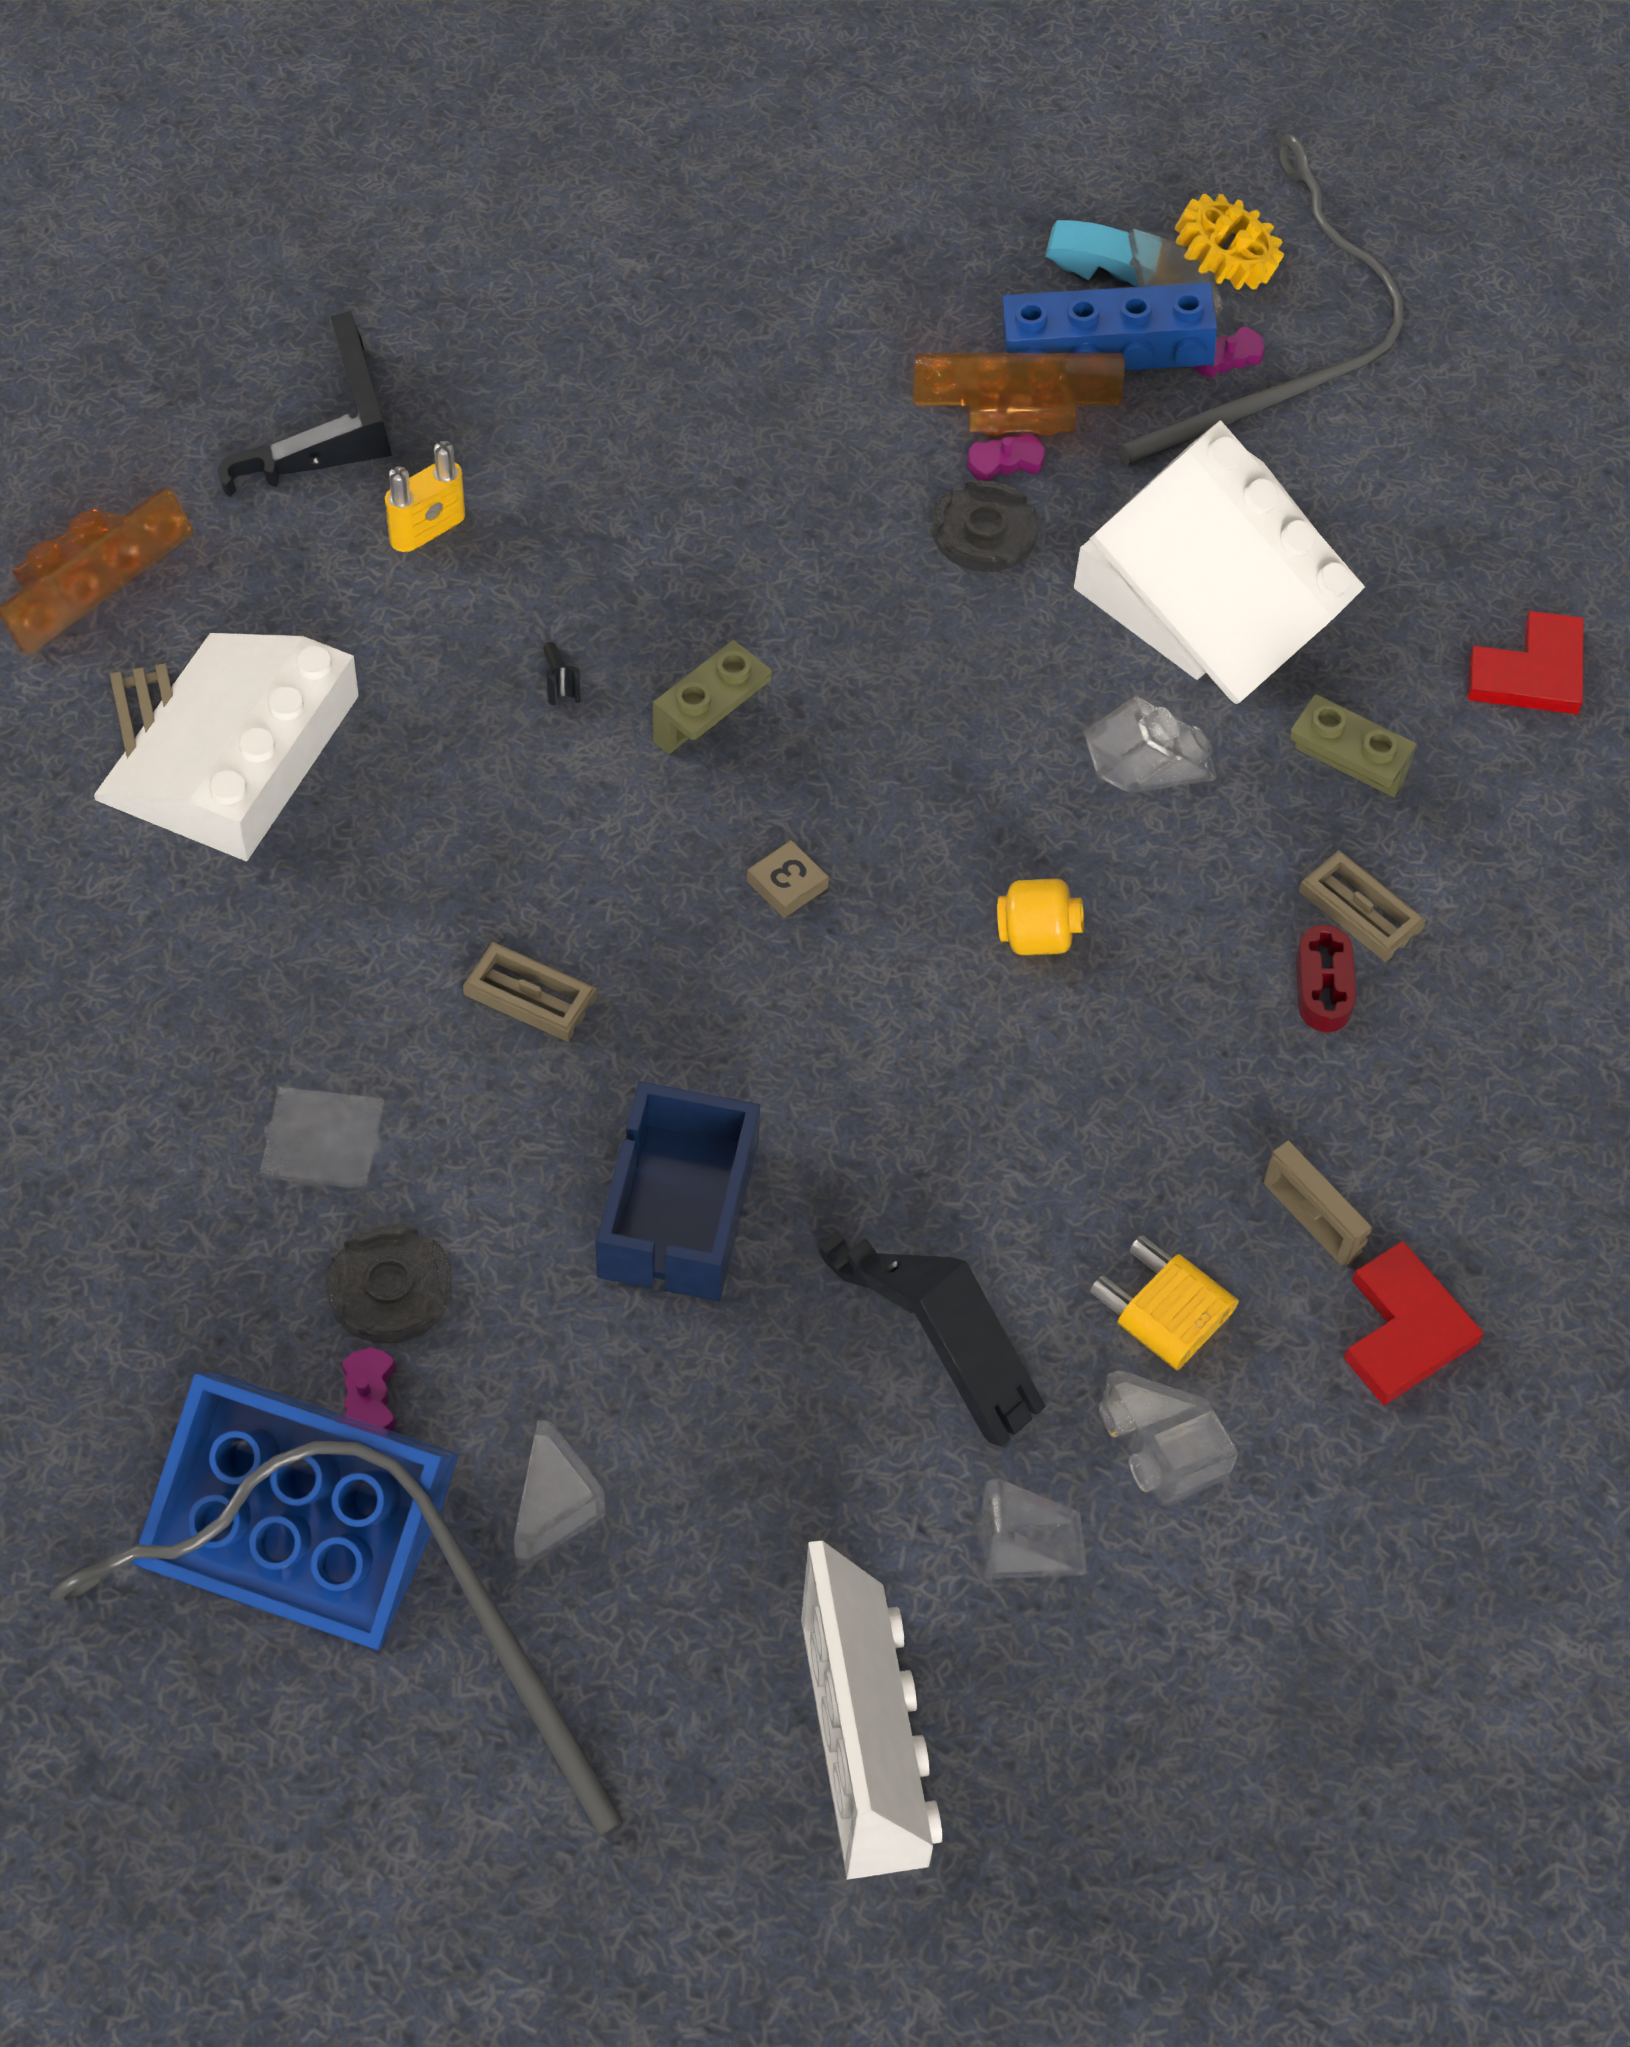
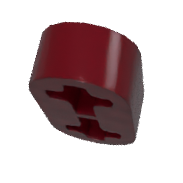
M1317 925L1304 933L1297 951L1298 1009L1301 1018L1308 1026L1322 1032H1333L1345 1027L1351 1018L1355 1006L1356 989L1353 946L1350 938L1344 931L1330 925ZM1319 946L1327 947L1328 954L1333 956L1329 969L1322 968L1321 954L1316 951V948ZM1322 988L1330 989V1001L1333 1005H1336L1335 1010H1325L1323 1002L1319 1001Z

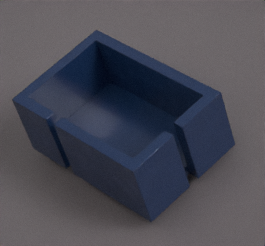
M641 1081L638 1082L626 1127V1139H623L596 1239L597 1278L653 1288L655 1278L665 1279V1291L721 1301L759 1143L761 1104Z

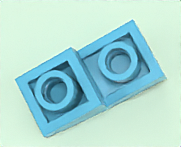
M1057 220L1051 230L1045 257L1054 261L1061 269L1067 272H1074L1087 280L1092 277L1100 266L1119 281L1129 282L1136 287H1144L1153 277L1159 247L1138 236L1109 226L1090 222Z

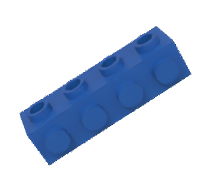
M1211 282L1003 295V339L1007 376L1034 377L1214 365L1217 324Z

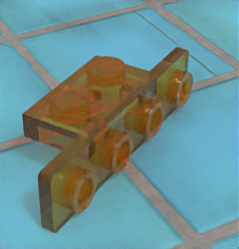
M918 353L914 358L913 402L915 405H965L969 432H981L986 435L996 436L1006 432H1034L1039 435H1054L1060 431H1075V405H1119L1121 403L1125 359L1121 353Z
M159 489L124 516L95 509L85 511L74 517L68 524L70 529L58 538L39 543L27 552V560L12 570L23 589L0 605V618L21 652L26 654L34 653L193 535L194 530L171 489Z

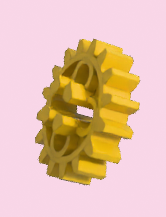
M1202 194L1198 201L1195 199L1190 200L1175 226V230L1180 233L1176 243L1180 246L1188 247L1184 254L1185 259L1197 260L1200 263L1198 271L1201 274L1211 271L1215 274L1216 283L1221 284L1224 279H1228L1233 287L1240 290L1244 282L1253 290L1257 289L1261 282L1267 284L1284 257V253L1278 250L1283 243L1282 239L1270 235L1274 229L1272 223H1261L1258 220L1260 216L1258 210H1253L1249 213L1244 210L1243 201L1238 199L1234 205L1230 204L1223 194H1219L1215 201L1207 194ZM1231 233L1236 234L1227 250L1222 249Z

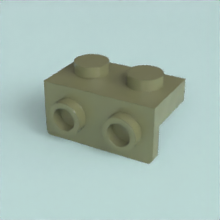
M733 639L653 701V742L670 754L688 739L695 740L770 682L772 670Z
M1317 694L1313 696L1290 733V739L1296 742L1295 749L1394 798L1405 782L1417 743Z

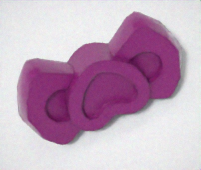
M1243 326L1234 336H1221L1216 340L1214 365L1193 366V368L1201 375L1214 377L1217 373L1228 372L1231 368H1243L1247 364L1259 365L1265 353L1262 337L1254 330Z
M1023 433L1019 437H1005L1002 441L993 439L987 443L974 442L967 453V469L974 478L982 483L990 482L998 473L1012 474L1018 469L1037 474L1041 471L1045 462V448L1039 439L1030 433Z
M371 1347L353 1352L343 1361L342 1370L346 1376L344 1384L348 1393L344 1400L345 1415L391 1431L395 1429L396 1418L386 1407L389 1394L385 1384L396 1370L397 1364L392 1356Z

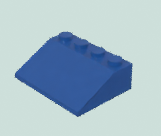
M220 1372L195 1373L138 1545L173 1546L193 1537L219 1518L245 1477L273 1456L313 1441L359 1442L399 1461L427 1493L440 1514L459 1454ZM315 1454L280 1467L257 1484L237 1512L231 1524L202 1547L176 1559L137 1558L133 1560L132 1564L366 1647L380 1650L432 1531L416 1501L389 1471L355 1455Z

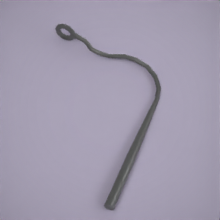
M1284 134L1278 141L1277 157L1280 167L1290 180L1294 182L1304 181L1312 193V214L1321 230L1337 247L1367 263L1382 279L1393 300V324L1383 342L1361 356L1225 403L1119 445L1118 454L1125 465L1199 437L1220 420L1225 426L1362 367L1388 351L1402 329L1403 297L1390 272L1372 254L1344 239L1328 222L1322 212V190L1310 170L1306 150L1295 135ZM1289 146L1292 148L1296 155L1297 170L1292 166L1289 160Z
M313 1441L275 1455L245 1477L219 1518L193 1537L173 1546H132L70 1575L56 1585L48 1596L52 1603L65 1602L89 1591L116 1568L137 1558L176 1559L202 1547L231 1524L253 1488L280 1467L315 1454L358 1456L389 1471L416 1501L515 1690L599 1837L623 1823L546 1686L427 1493L399 1461L359 1442Z

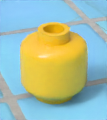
M1061 879L1018 880L1010 885L1007 896L998 897L997 917L1000 941L1009 942L1013 952L1018 955L1066 953L1071 946L1073 933L1084 932L1082 898H1071L1067 883Z

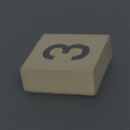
M792 840L747 870V882L783 918H786L825 891L829 884V876Z

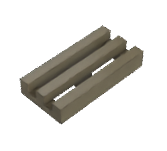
M166 663L155 665L156 672L149 674L144 673L143 667L132 669L133 676L122 678L121 671L110 673L127 759L136 748V742L125 688L136 687L146 733L155 721L147 684L158 682L163 707L166 706L173 696Z
M1340 850L1301 881L1298 892L1384 962L1393 956L1395 950L1403 948L1409 942L1410 937L1418 935L1424 929L1426 919ZM1337 872L1360 892L1353 893L1331 874ZM1371 901L1402 926L1397 928L1373 909L1374 904Z
M495 942L491 943L463 985L465 996L567 1042L573 1036L577 1023L580 1024L586 1016L588 1006H592L597 999V988ZM496 963L575 1000L572 1004H569L541 991V988L524 979L518 981L492 969V967Z
M1289 1140L1272 1152L1263 1184L1341 1266L1345 1265L1347 1267L1362 1256L1363 1250L1361 1248L1366 1246L1368 1241L1366 1236L1371 1233L1373 1227Z

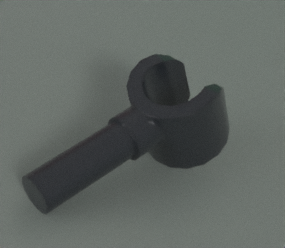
M553 642L546 643L543 650L550 667L546 671L548 703L550 705H557V698L561 696L572 697L576 703H579L581 701L579 669L573 666H565L556 644Z

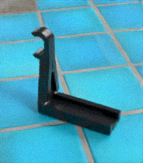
M351 311L333 315L331 320L358 416L352 419L347 414L274 444L228 456L218 467V477L226 495L231 497L236 492L233 479L241 475L264 472L267 483L277 487L280 474L323 469L392 456L363 354L362 338L354 323Z
M837 1231L818 1246L824 1262L845 1282L870 1288L909 1313H915L981 1433L989 1443L1003 1446L1010 1439L1007 1432L1016 1434L1033 1419L1030 1413L1039 1414L1046 1407L965 1260L953 1257L876 1253L866 1238L850 1250L846 1245L845 1239Z

